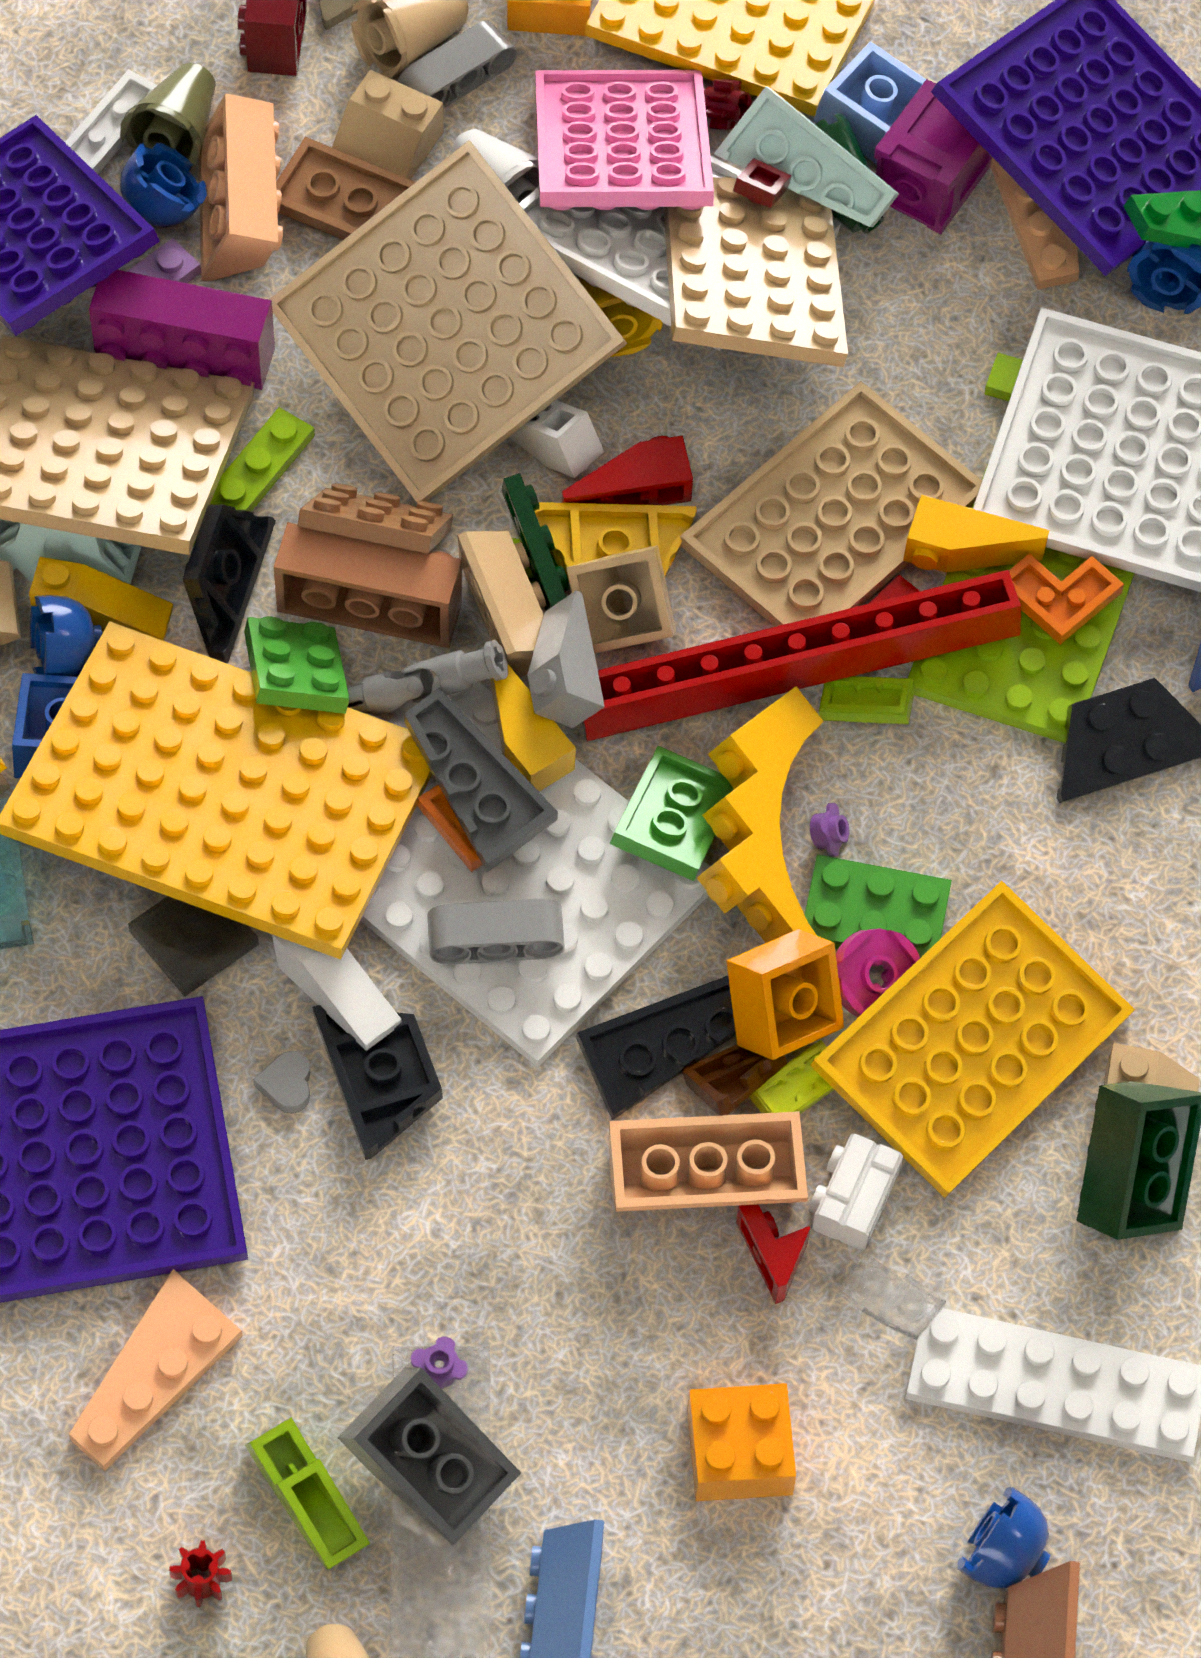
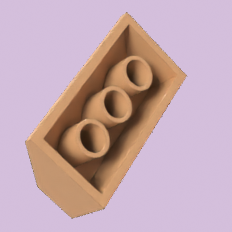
M225 93L207 125L201 155L198 159L199 182L204 180L207 190V197L200 206L202 281H214L263 267L272 252L278 251L281 246L283 228L278 225L277 214L281 207L282 194L281 191L276 189V179L280 171V157L275 155L279 123L274 121L273 103Z
M800 1111L610 1121L608 1149L611 1189L616 1212L808 1202Z

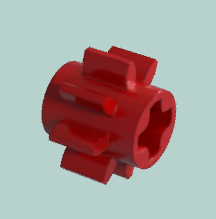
M201 1540L199 1547L189 1552L183 1547L179 1548L182 1560L181 1566L173 1565L169 1567L170 1577L175 1580H182L175 1588L176 1596L182 1598L187 1594L195 1598L197 1607H201L203 1599L210 1596L219 1601L222 1600L220 1582L232 1581L231 1570L219 1568L226 1560L225 1551L221 1549L213 1554L207 1550L205 1540ZM198 1568L199 1571L205 1572L209 1569L210 1576L206 1579L200 1575L193 1577L192 1570Z

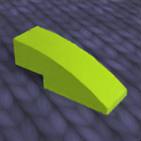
M292 1417L245 1445L269 1486L327 1570L370 1544L320 1458L316 1459Z

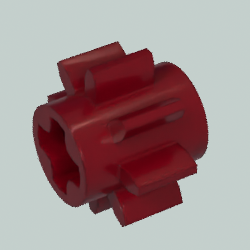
M715 79L713 87L704 89L706 117L711 119L709 128L725 131L732 130L752 105L750 94L746 91H740L741 81Z

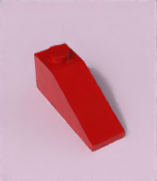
M683 435L674 437L656 436L650 440L638 442L562 491V503L671 505L691 502L693 476Z

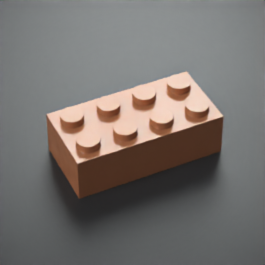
M287 522L274 564L277 612L450 648L462 606V559L454 558L450 554L441 551L426 554L299 527L297 524Z

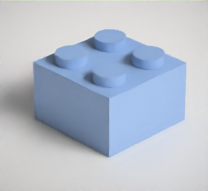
M870 41L824 89L813 121L817 123L825 119L830 125L838 121L834 114H844L853 129L863 155L877 164V159L874 158L875 147L926 79Z

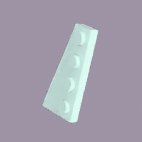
M767 86L714 153V155L743 168L755 158L792 175L788 186L789 190L872 228L899 195L891 186Z

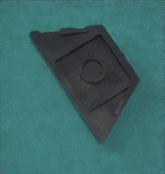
M223 504L207 506L191 556L185 566L182 580L209 657L228 663L276 521L270 516H255L254 512L236 510L235 507Z
M1156 678L1071 704L1067 709L1065 726L1067 738L1062 750L1061 762L1063 763L1061 787L1057 790V800L1060 804L1201 758V724Z
M321 1005L313 1006V1014L364 1158L365 1160L371 1159L443 1099L442 1087L415 1015L396 1012L401 1018L402 1023L366 1051L350 1033L348 1034L327 1014Z

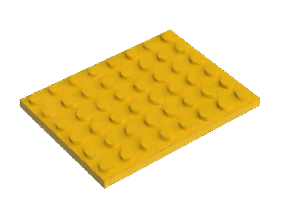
M109 621L0 813V834L341 960L417 807V798L423 794L432 776V772L407 728L347 707L346 714L257 704L251 672Z

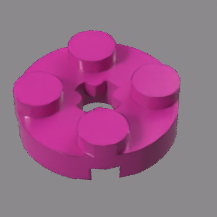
M881 928L861 930L850 935L838 948L836 960L841 1002L843 1007L852 1015L859 1017L920 959L916 948L904 935ZM871 966H883L884 971L881 974V978L884 983L882 986L871 982L869 977Z

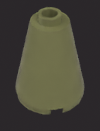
M196 63L181 65L126 113L121 122L120 137L122 142L126 138L132 148L129 153L130 155L142 143L147 148H153L157 143H162L186 157L193 164L192 167L195 165L201 155L216 88L213 75L205 67Z

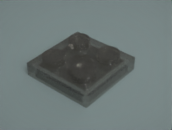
M169 896L128 923L129 932L184 997L259 945L258 936L248 925Z

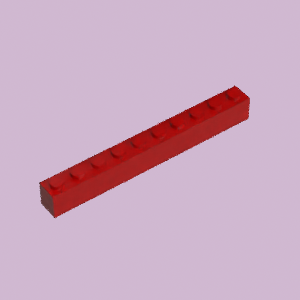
M1004 570L598 670L605 707L582 722L586 740L588 742L787 693L796 686L798 689H803L1021 635V604L1009 570Z

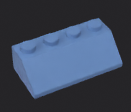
M594 1519L544 1530L542 1547H532L530 1576H537L539 1579L537 1594L527 1593L524 1624H532L533 1633L531 1643L522 1642L520 1658H591L605 1520Z

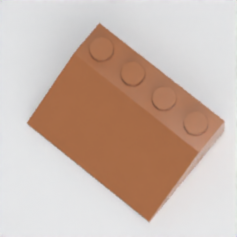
M1068 1561L1008 1587L1003 1603L995 1602L993 1632L1001 1633L1000 1651H992L991 1658H1075L1080 1562Z

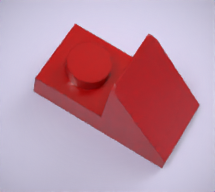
M759 1204L738 1205L736 1224L775 1304L783 1302L808 1245L811 1228L808 1226L779 1238L776 1222L769 1211L763 1213Z

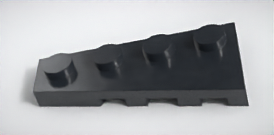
M728 976L722 977L577 1032L576 1040L612 1120L682 1073V1069L695 1064L736 1035Z

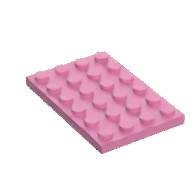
M535 70L540 207H550L554 210L563 211L572 207H594L598 210H611L615 207H637L642 210H654L658 207H681L686 210H696L703 206H714V186L702 71Z

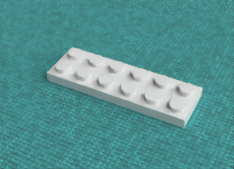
M925 1304L905 1399L1191 1463L1194 1458L1201 1419V1366Z

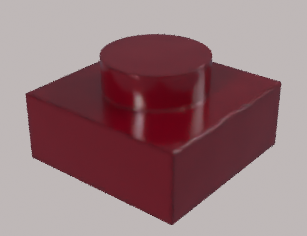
M753 158L737 176L733 192L746 197L752 203L764 205L771 209L787 191L792 175Z

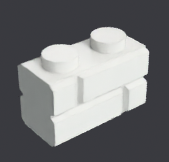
M855 1133L850 1135L845 1148L836 1145L826 1171L833 1175L827 1188L818 1185L808 1209L809 1212L815 1214L812 1229L862 1251L866 1250L899 1175L904 1155L882 1144L877 1145L874 1141Z

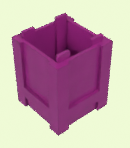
M926 79L875 147L874 158L877 159L876 175L899 193L890 207L926 225L927 228L941 235L989 170L992 156L931 93L937 83Z

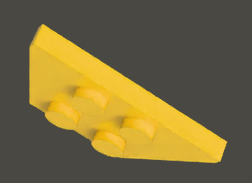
M539 502V510H536L535 514L539 525H547L550 530L555 547L550 553L558 566L562 565L567 579L566 567L656 545L659 548L666 578L681 548L682 540L680 536L692 526L697 509L696 506Z

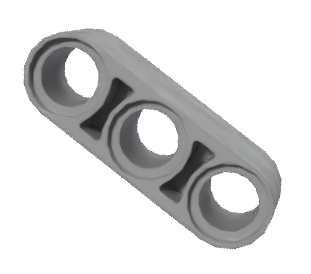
M482 21L409 65L401 73L397 82L443 102L444 109L510 68L517 58L518 52L515 46L490 21Z
M530 899L444 904L433 907L427 914L430 958L437 963L463 964L547 959L560 955L565 949L562 907L560 903L554 900Z

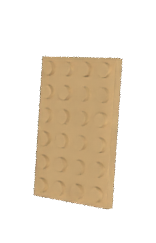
M713 177L714 206H703L696 210H686L681 207H663L672 341L844 367L848 350L832 209L789 189L770 209L764 205L752 203L746 197L733 192L736 179L732 177Z
M860 381L680 536L682 540L681 547L776 627L862 606L910 563L903 561L907 536L921 494L971 508L976 501L982 480Z

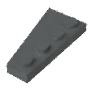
M440 688L404 713L406 727L487 873L558 820V811Z

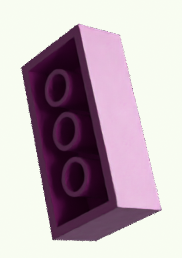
M118 269L105 280L97 283L89 306L95 353H107L114 359L125 361V359L149 361L155 364L157 368L166 370L167 367L191 369L196 371L199 376L209 378L210 374L238 379L242 385L251 386V383L254 382V389H263L275 350L272 300Z

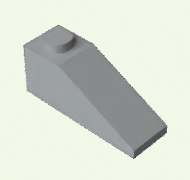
M574 591L544 612L527 674L534 713L574 728L605 707L583 594L579 591Z

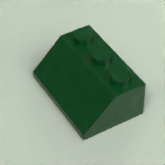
M1134 1081L1099 1086L1090 1144L1087 1150L1084 1179L1080 1192L1077 1222L1116 1240L1182 1230L1201 1127V1092Z

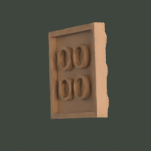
M334 483L331 485V488L326 487L300 508L297 524L299 527L429 554L450 532L454 514L442 512L443 506L436 503L419 501L417 506L400 503V497L393 494L376 492L374 497L357 494L358 489L354 486Z

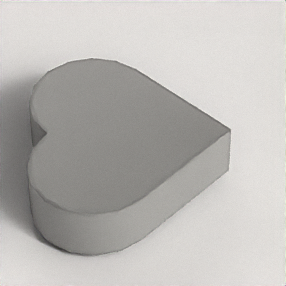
M284 1052L253 1079L254 1086L285 1113H299L309 1104L310 1090L307 1082L311 1074L310 1064L306 1056L300 1052Z

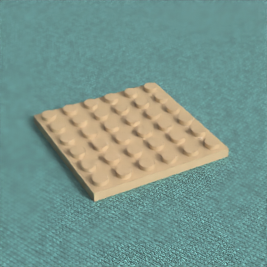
M470 140L269 299L272 300L273 314L416 502L429 501L627 344Z
M2 336L0 340V519L189 555L200 530L207 506L211 503L252 402L254 382L251 383V386L242 385L238 379L210 374L209 378L199 376L196 371L191 369L167 367L166 370L157 368L155 364L149 361L131 359L121 361L114 359L107 353H93L72 349L64 345H51L29 341L21 337Z

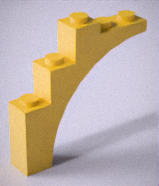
M797 686L728 736L708 753V756L715 763L720 773L730 782L734 790L702 816L730 852L696 878L724 914L737 906L746 917L749 925L757 931L765 943L797 929L816 935L808 923L792 889L783 857L780 830L782 792L791 763L804 741L824 722Z

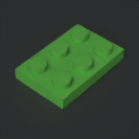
M272 616L263 618L247 617L244 634L257 704L346 714L349 694L335 627H328L319 622H307L306 624L287 622Z
M657 746L613 833L610 844L694 881L716 836L702 815L732 792L734 788L721 773L661 746Z
M817 854L805 917L816 935L834 942L836 949L850 935L858 931L881 928L904 935L914 945L921 958L941 939L952 880Z

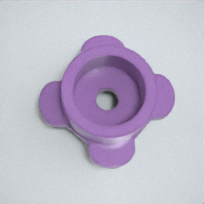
M828 803L826 812L812 816L810 835L816 848L820 850L826 849L831 857L838 856L840 846L848 841L850 829L846 817L839 815L838 805L836 803Z
M439 1337L435 1345L425 1350L416 1349L411 1355L412 1366L414 1368H422L441 1389L452 1385L456 1379H464L468 1373V1365L464 1360L459 1359L455 1352V1342L450 1337ZM436 1361H443L444 1366L437 1368L435 1366Z

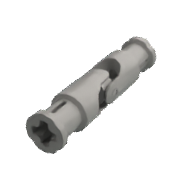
M496 640L486 642L484 648L464 653L458 650L411 664L403 671H387L365 677L363 683L347 687L349 694L348 707L365 714L372 713L378 716L396 711L405 701L413 699L414 703H419L433 693L432 685L434 678L429 670L434 671L440 679L441 690L446 696L471 689L473 683L494 678L496 681L503 680L508 676L506 655L502 646Z

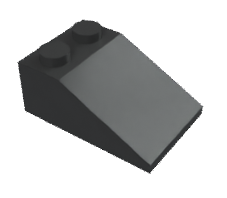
M404 1367L338 1437L378 1480L453 1545L457 1543L521 1474L513 1463L422 1368Z

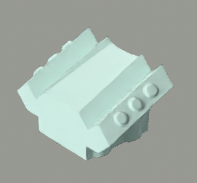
M0 519V560L9 561L13 566V570L17 568L29 581H33L39 557L85 564L131 584L141 546Z

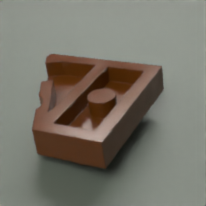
M735 1044L682 1069L686 1085L720 1116L731 1113L787 1064L785 1055L771 1060Z

